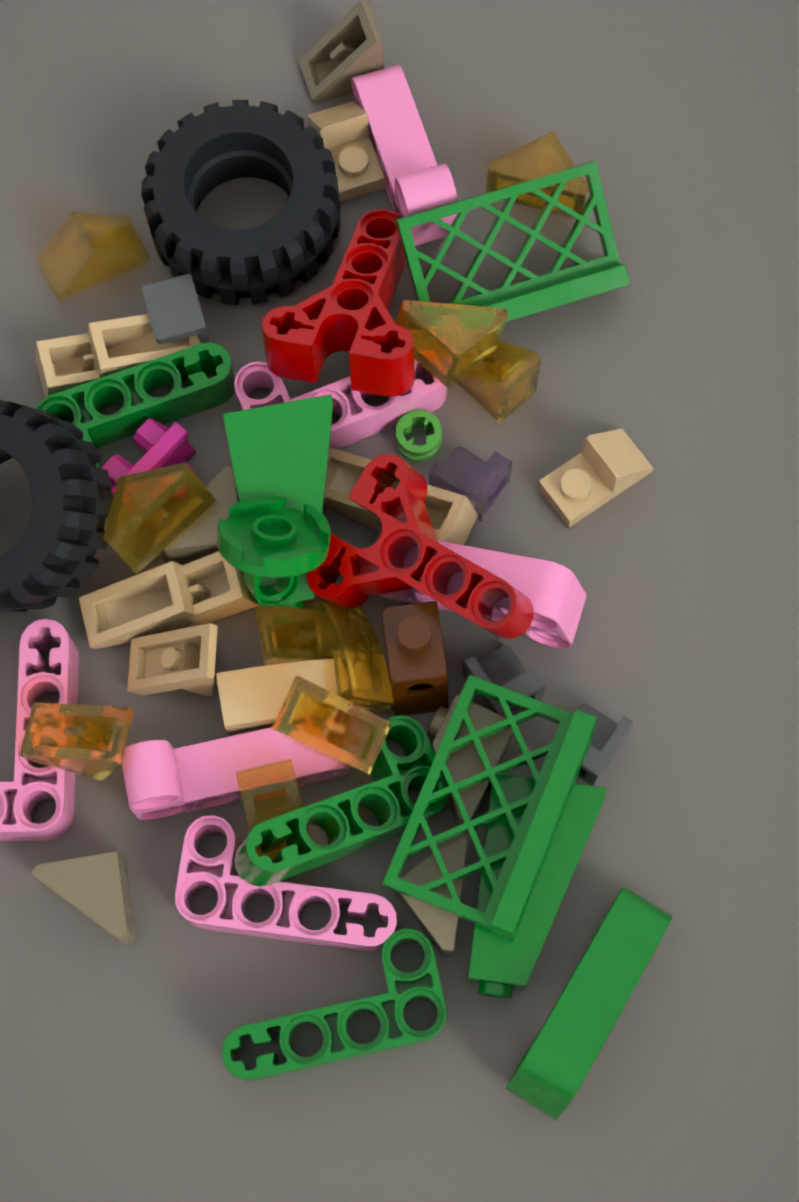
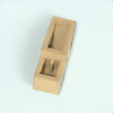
M142 314L88 323V333L36 341L35 361L46 398L52 394L200 344L198 335H194L169 343L158 344L154 337L149 315Z
M329 447L323 505L363 525L382 532V523L379 517L348 498L371 459ZM395 481L391 487L396 489L399 482ZM427 484L428 494L424 503L437 540L464 545L478 517L468 497Z
M219 551L184 565L171 561L78 597L89 646L93 649L130 643L132 638L202 625L259 606V602L244 582L243 571L231 566L220 555Z
M381 657L298 661L216 673L224 727L228 736L327 716L335 712L338 705L348 702L363 708L369 715L391 711Z

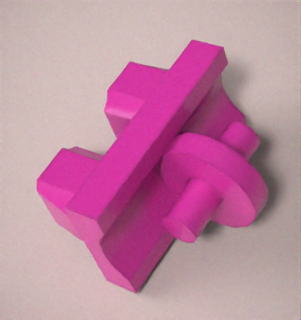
M148 418L133 437L136 447L142 450L145 455L133 466L117 454L112 456L101 467V469L108 470L112 485L109 489L118 506L132 520L149 502L157 509H160L170 498H173L182 505H185L192 498L190 491L184 483L195 472L187 462L195 455L196 451L187 440L188 432L176 422L168 428Z

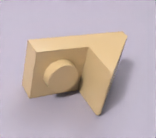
M355 101L307 115L310 127L315 128L323 138L324 148L330 150L338 178L340 202L385 188V176L369 137V122L366 111Z
M621 428L592 434L584 438L581 453L540 479L537 488L565 525L570 528L652 473L654 468Z
M207 623L132 638L127 691L144 696L183 689L206 697L213 696L218 626Z

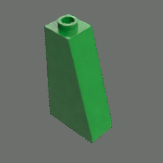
M331 394L223 414L239 502L256 497L275 496L285 498L286 508L304 512V504H308L322 513L333 412ZM307 573L300 575L298 589L289 600L277 606H265L259 603L260 609L271 607L273 616L305 610L303 600L314 599V592L310 590L307 583ZM263 576L259 586L269 587L278 582L280 578Z
M506 774L496 776L508 804L530 796L535 786L533 778ZM582 784L574 785L514 941L493 934L490 929L474 923L467 983L478 984L479 995L512 999L513 989L522 991L525 989L605 799V787ZM492 785L488 813L501 808ZM525 808L512 813L518 826ZM506 816L486 824L483 850L487 858L509 849L512 844L514 835ZM504 861L491 866L496 880L499 877ZM483 869L480 871L476 909L485 912L493 889Z

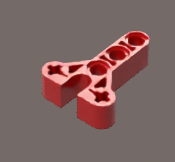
M376 209L362 215L332 286L294 306L274 308L264 316L262 320V333L266 364L274 375L316 384L326 358L338 351H348L351 390L394 397L402 395L411 389L415 379L414 338L405 327L396 325L388 312L405 266V254L395 219L401 218L399 214L388 209Z
M390 453L382 454L372 459L365 467L348 498L379 517L382 523L381 535L372 546L358 548L331 533L330 549L326 560L315 570L307 572V583L310 590L336 606L351 609L362 605L370 596L415 588L498 637L513 639L524 634L531 626L534 617L530 599L505 580L438 543L424 503L428 494L424 476L399 456ZM395 481H398L399 485L396 487V489H393L391 487L392 484ZM418 546L419 555L413 565L404 568L403 560L406 553ZM463 571L464 581L462 586L455 593L448 594L447 585L450 578L454 574ZM343 575V581L338 585L336 583L337 578ZM509 597V612L504 618L493 621L492 610L494 605L500 599Z

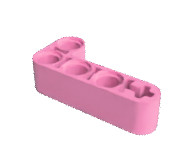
M398 64L352 77L353 97L355 102L368 115L369 137L385 176V189L393 211L401 217H405L458 201L455 184L447 164L437 165L401 66ZM457 214L441 218L440 220L451 226ZM432 222L411 227L415 246L444 238L448 232Z
M426 349L414 351L415 379L411 389L402 394L404 396H385L388 398V401L382 406L376 407L364 402L367 397L375 394L351 390L350 376L290 399L282 378L274 375L268 369L266 362L260 361L251 362L243 366L236 374L234 385L240 411L331 394L333 401L332 413L338 415L340 419L331 425L329 447L339 449L396 427L399 419L409 411L416 409L434 412L440 408L447 396L448 369L445 360L438 353ZM421 378H424V381L429 385H425ZM257 388H267L272 391L264 399L257 400L248 397Z
M438 541L441 545L505 580L530 599L534 617L531 626L525 632L530 639L553 648L569 649L572 647L587 596L577 577L570 569L547 560ZM418 546L406 553L403 560L404 568L413 565L419 555ZM463 571L454 574L450 578L447 585L448 594L455 593L462 586L464 581ZM415 588L379 595L392 600L413 604L436 601ZM509 597L500 599L494 605L492 619L500 620L507 615L510 609ZM437 602L438 609L453 611Z
M41 619L31 623L26 627L20 639L14 781L0 782V842L49 841L58 839L69 830L73 822L79 653L78 647L63 625L55 620ZM56 641L59 647L50 650L48 665L40 652L49 651L50 642ZM49 666L52 668L55 674L49 673ZM50 692L60 694L59 703L55 709L48 713L36 712V705L41 696ZM48 745L57 746V758L51 765L44 768L34 766V758L39 749ZM45 799H54L56 809L52 818L45 823H33L32 812L36 804Z
M328 716L310 718L175 749L167 740H151L132 744L119 752L129 808L141 820L170 817L334 780L347 775L350 772L347 754L334 748L326 738L324 723Z
M215 815L202 816L196 819L187 829L175 890V905L179 913L194 927L202 930L365 952L381 951L385 941L398 930L397 915L393 905L386 898L376 894L280 881L262 887L248 884L240 876H237L235 867V854L240 846L238 837L231 825L221 817ZM219 832L226 835L227 845L221 855L215 858H206L199 854L200 842L207 834ZM203 887L215 889L218 893L216 907L205 915L192 913L190 899L196 890ZM256 895L270 896L274 900L275 908L273 914L267 920L255 923L246 919L245 907L252 897ZM312 902L324 903L331 909L330 921L319 930L307 929L300 922L302 910ZM349 905V918L361 920L367 919L369 910L379 911L380 921L388 923L387 928H377L375 937H366L362 925L346 923L347 934L340 935L338 934L342 924L340 906Z

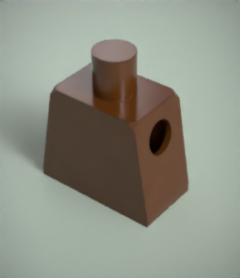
M437 601L381 608L394 716L437 712L440 706L448 709V676ZM417 684L432 685L431 687L423 690L408 689L409 687Z

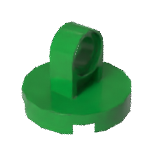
M256 497L235 503L229 508V517L224 521L220 518L218 522L217 545L220 555L231 566L243 571L245 584L256 600L265 606H277L289 600L298 589L300 575L313 571L326 560L330 549L331 528L327 518L315 507L304 504V512L286 508L285 498ZM263 576L280 578L278 582L269 587L259 586Z

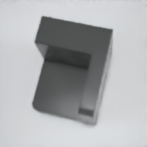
M191 273L141 286L154 337L158 344H165L198 335L200 344L210 342Z
M507 644L478 661L473 654L463 659L462 674L466 680L470 674L536 700H541L546 685L534 667L526 671L512 648ZM476 693L484 708L504 716L498 701ZM509 706L513 716L522 711Z
M583 703L577 710L597 717V724L578 777L589 785L594 786L627 736L633 722L624 716L620 723L617 724L593 707Z

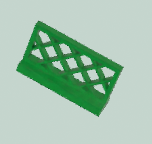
M596 161L586 162L395 219L422 317L419 319L424 338L433 344L630 285L626 265L620 263ZM585 176L590 197L579 214L557 200L568 180ZM555 185L550 195L539 190ZM528 192L546 202L531 229L508 216L517 197ZM506 199L501 210L489 205ZM478 207L497 216L482 244L458 230L468 211ZM553 207L576 220L562 247L539 234ZM592 210H594L596 223L588 219ZM457 214L451 226L440 220L441 218ZM504 221L527 234L513 261L490 249ZM432 222L448 231L433 259L416 250L411 227ZM584 225L599 233L604 255L583 260L570 252ZM454 236L479 249L464 276L440 263ZM535 239L558 252L548 272L535 275L521 267ZM486 254L509 266L499 287L489 290L472 282ZM566 257L575 262V264L560 268ZM419 258L429 263V266L424 275L422 273ZM438 268L459 280L460 284L451 301L431 306L427 286ZM517 272L528 277L512 282ZM468 286L479 292L463 297Z
M469 674L382 883L383 886L490 929L493 934L514 941L595 734L597 717L579 710H575L574 714ZM477 693L498 701L506 719L476 731L468 715L475 694ZM509 706L520 709L523 712L513 716ZM537 716L559 724L552 743L530 752L517 726ZM464 723L469 735L457 739ZM510 728L522 755L492 768L480 740ZM474 744L485 771L454 783L446 765L450 754ZM546 756L539 773L534 760ZM526 764L535 782L533 791L530 796L508 804L496 776ZM443 774L448 787L436 791ZM490 780L501 808L470 820L459 792ZM452 795L464 824L433 836L425 819L429 805ZM525 808L518 826L512 813ZM506 816L514 835L512 844L509 849L487 858L475 829ZM420 827H422L427 839L414 844ZM468 832L480 861L449 874L437 845ZM431 848L443 877L422 886L401 879L400 876L408 857ZM504 861L499 877L496 880L491 866ZM484 869L493 889L485 912L461 903L453 882ZM447 885L452 899L433 891Z

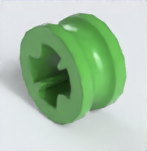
M415 409L405 413L396 425V446L399 453L405 459L412 462H425L435 457L442 446V426L439 419L433 413L426 410ZM424 427V434H427L429 431L432 433L426 436L425 445H414V438H411L409 441L405 439L412 436V428Z

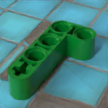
M201 343L52 394L42 399L36 406V409L58 415L60 420H72V424L83 432L82 440L91 442L96 448L135 435L136 431L148 418L165 425L229 401L235 392V375L230 356L225 348L215 343ZM214 371L216 376L207 378L206 373ZM188 378L190 386L185 388L182 380ZM160 386L173 388L164 397L156 398L150 396L152 391ZM111 403L123 404V407L115 414H101L104 407ZM101 461L95 464L97 468L102 467Z
M399 715L389 718L381 725L367 744L368 748L364 753L367 768L373 779L372 783L263 821L254 826L235 854V867L241 879L250 885L258 887L268 886L402 836L415 806L409 798L408 789L421 791L435 758V752L420 723L411 717ZM390 739L399 743L404 750L405 756L401 757L393 754L388 749L385 740ZM443 774L436 791L448 787ZM449 797L429 805L425 815L427 824L445 807ZM358 807H366L373 811L377 816L378 826H370L363 822L358 814ZM306 825H315L323 829L328 837V845H319L313 842L307 834ZM286 841L287 847L282 849L273 861L268 855L259 857L256 853L258 847H260L263 853L279 849Z
M622 887L505 1089L554 1120L558 1119L585 1080L673 918L672 915L626 887Z
M414 929L398 930L386 939L382 948V963L388 993L247 1024L234 1029L225 1038L222 1046V1060L226 1069L232 1075L246 1081H260L422 1044L435 1039L443 1030L446 1021V1005L434 951L429 939L422 932ZM404 943L417 945L424 954L422 966L411 973L399 971L393 966L391 961L393 951ZM416 999L429 1001L437 1011L436 1022L425 1031L411 1029L404 1020L403 1013L406 1006ZM360 1012L372 1013L380 1021L378 1036L374 1041L367 1044L356 1043L348 1035L350 1019ZM303 1025L317 1026L323 1034L321 1049L310 1057L297 1055L292 1047L294 1032ZM280 1030V1047L287 1059L286 1063L277 1065L278 1055L274 1052L257 1057V1067L250 1070L247 1063L237 1061L236 1053L245 1050L244 1040L251 1038L254 1044L261 1047L273 1045L276 1043L271 1032Z

